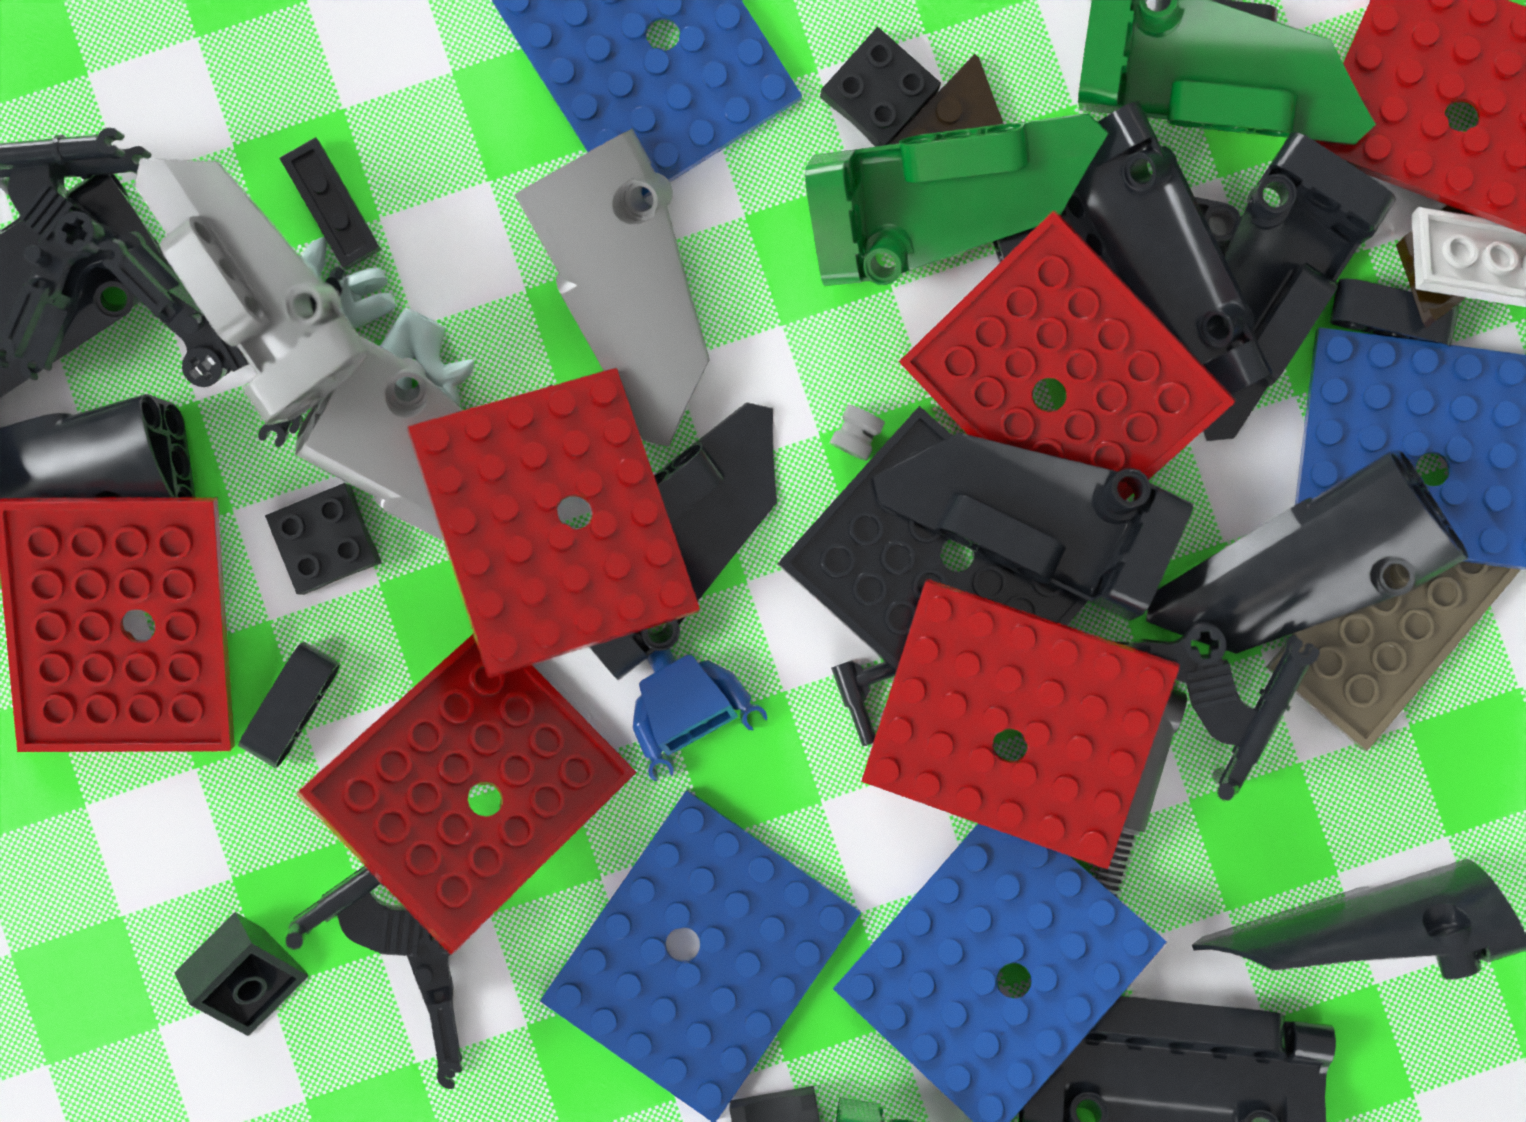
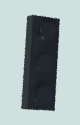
M317 137L279 158L344 270H348L382 250Z

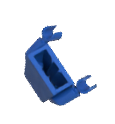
M669 648L662 651L655 650L647 658L654 673L639 682L641 695L635 700L632 728L644 756L651 760L648 769L649 777L654 781H658L659 777L654 769L656 764L663 763L667 765L670 775L673 776L675 764L669 755L738 718L739 716L735 710L740 709L742 724L754 731L753 727L747 722L748 714L751 711L757 710L767 720V713L758 704L750 703L751 695L733 672L710 660L697 662L692 654L676 661Z

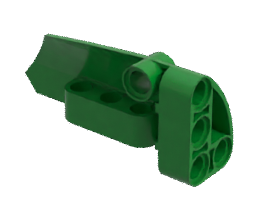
M1089 113L921 134L904 138L899 141V144L814 154L805 167V186L822 284L826 287L871 281L878 285H888L896 281L900 274L1037 227L1054 210L1061 215L1085 171L1107 137L1108 131ZM887 253L894 258L896 265L890 268L883 267L877 262L875 255Z

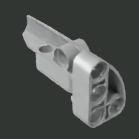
M632 128L553 171L514 195L558 271L556 276L557 288L603 371L617 367L642 440L669 447L710 358L667 207L673 198L671 183L665 176L654 172L651 161ZM642 187L649 189L652 193L653 205L644 200Z
M140 158L134 186L167 234L166 237L160 240V248L215 332L229 345L238 346L257 374L254 379L243 386V392L266 425L289 421L307 412L344 382L357 369L369 352L342 312L341 299L338 292L332 286L322 283L275 225L219 161ZM311 294L317 301V311L315 314L311 308Z
M358 334L368 349V354L344 382L311 408L298 432L295 455L374 496L375 502L388 513L443 541L407 427L412 424L463 411V409L426 377L424 367L417 360L411 358L401 359ZM403 377H411L418 382V385L410 390H404L398 387L396 382Z

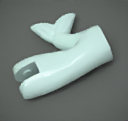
M325 237L310 243L301 255L302 259L321 281V272L324 269L327 240ZM382 268L364 269L346 277L340 297L341 310L354 329L372 322L396 308L394 296L391 293H379L362 299V296L380 290L388 283Z
M405 307L380 347L401 359L415 358L424 367L426 377L460 406L461 399L458 385L470 376L475 361L470 359L443 364L440 359V350L446 328L436 321ZM403 377L396 382V385L401 389L410 390L412 389V378Z

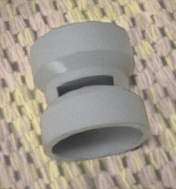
M848 404L842 415L844 423L841 429L834 432L829 444L849 455L867 461L872 451L871 442L873 437L881 433L885 421L861 408Z

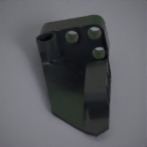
M1292 132L1289 134L1258 184L1250 191L1245 210L1224 255L1248 306L1253 311L1254 326L1252 331L1273 374L1231 394L1236 399L1235 403L1203 431L1206 442L1228 440L1236 437L1267 387L1273 385L1284 372L1332 298L1339 284L1336 281L1357 248L1373 237L1397 199L1388 188L1316 141L1300 133ZM1264 188H1270L1278 193L1280 198L1279 207H1272L1265 202L1263 198ZM1223 317L1225 326L1230 330L1228 321Z
M143 394L73 415L53 413L1 427L0 498H196L183 416L173 403L150 394Z
M750 402L744 403L654 474L697 601H699L777 503L772 407ZM685 617L667 622L665 627L657 633L648 632V629L590 646L589 648L619 681L645 661L655 650L662 651L673 647L679 639V625Z
M959 432L872 477L878 504L1029 579L1043 584H1050L1051 582L1128 621L1142 616L1149 607L1194 508V503L1150 483L1146 475L1136 469H1124L1118 472ZM1119 482L1127 483L1131 486L1134 493L1133 501L1129 502L1120 497L1117 490Z
M1394 450L1381 456L1312 499L1310 497L1294 505L1157 589L1147 608L1146 622L1182 636L1186 629L1195 622H1211L1223 633L1226 640V651L1237 654L1390 598L1407 594L1465 561L1469 556L1462 541L1410 460L1402 451ZM1395 563L1401 564L1408 569L1410 577L1405 587L1398 586L1391 580L1390 570ZM1200 631V638L1195 640L1207 645H1217V640L1212 639L1208 631Z
M1464 859L1374 888L1367 886L1355 888L1202 936L1192 944L1193 951L1215 950L1234 954L1254 961L1272 971L1346 962L1436 956L1442 978L1456 980L1479 973L1482 970L1480 960L1490 963L1525 952L1526 932L1511 904L1493 879L1475 862Z

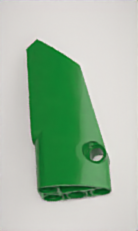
M1091 0L1078 91L1080 111L1111 114L1127 104L1139 101L1147 118L1166 119L1167 123L1175 126L1287 138L1290 133L1296 132L1314 141L1355 145L1376 125L1358 94L1331 39L1212 0H1170L1171 4L1163 11L1151 10L1146 4L1147 0Z

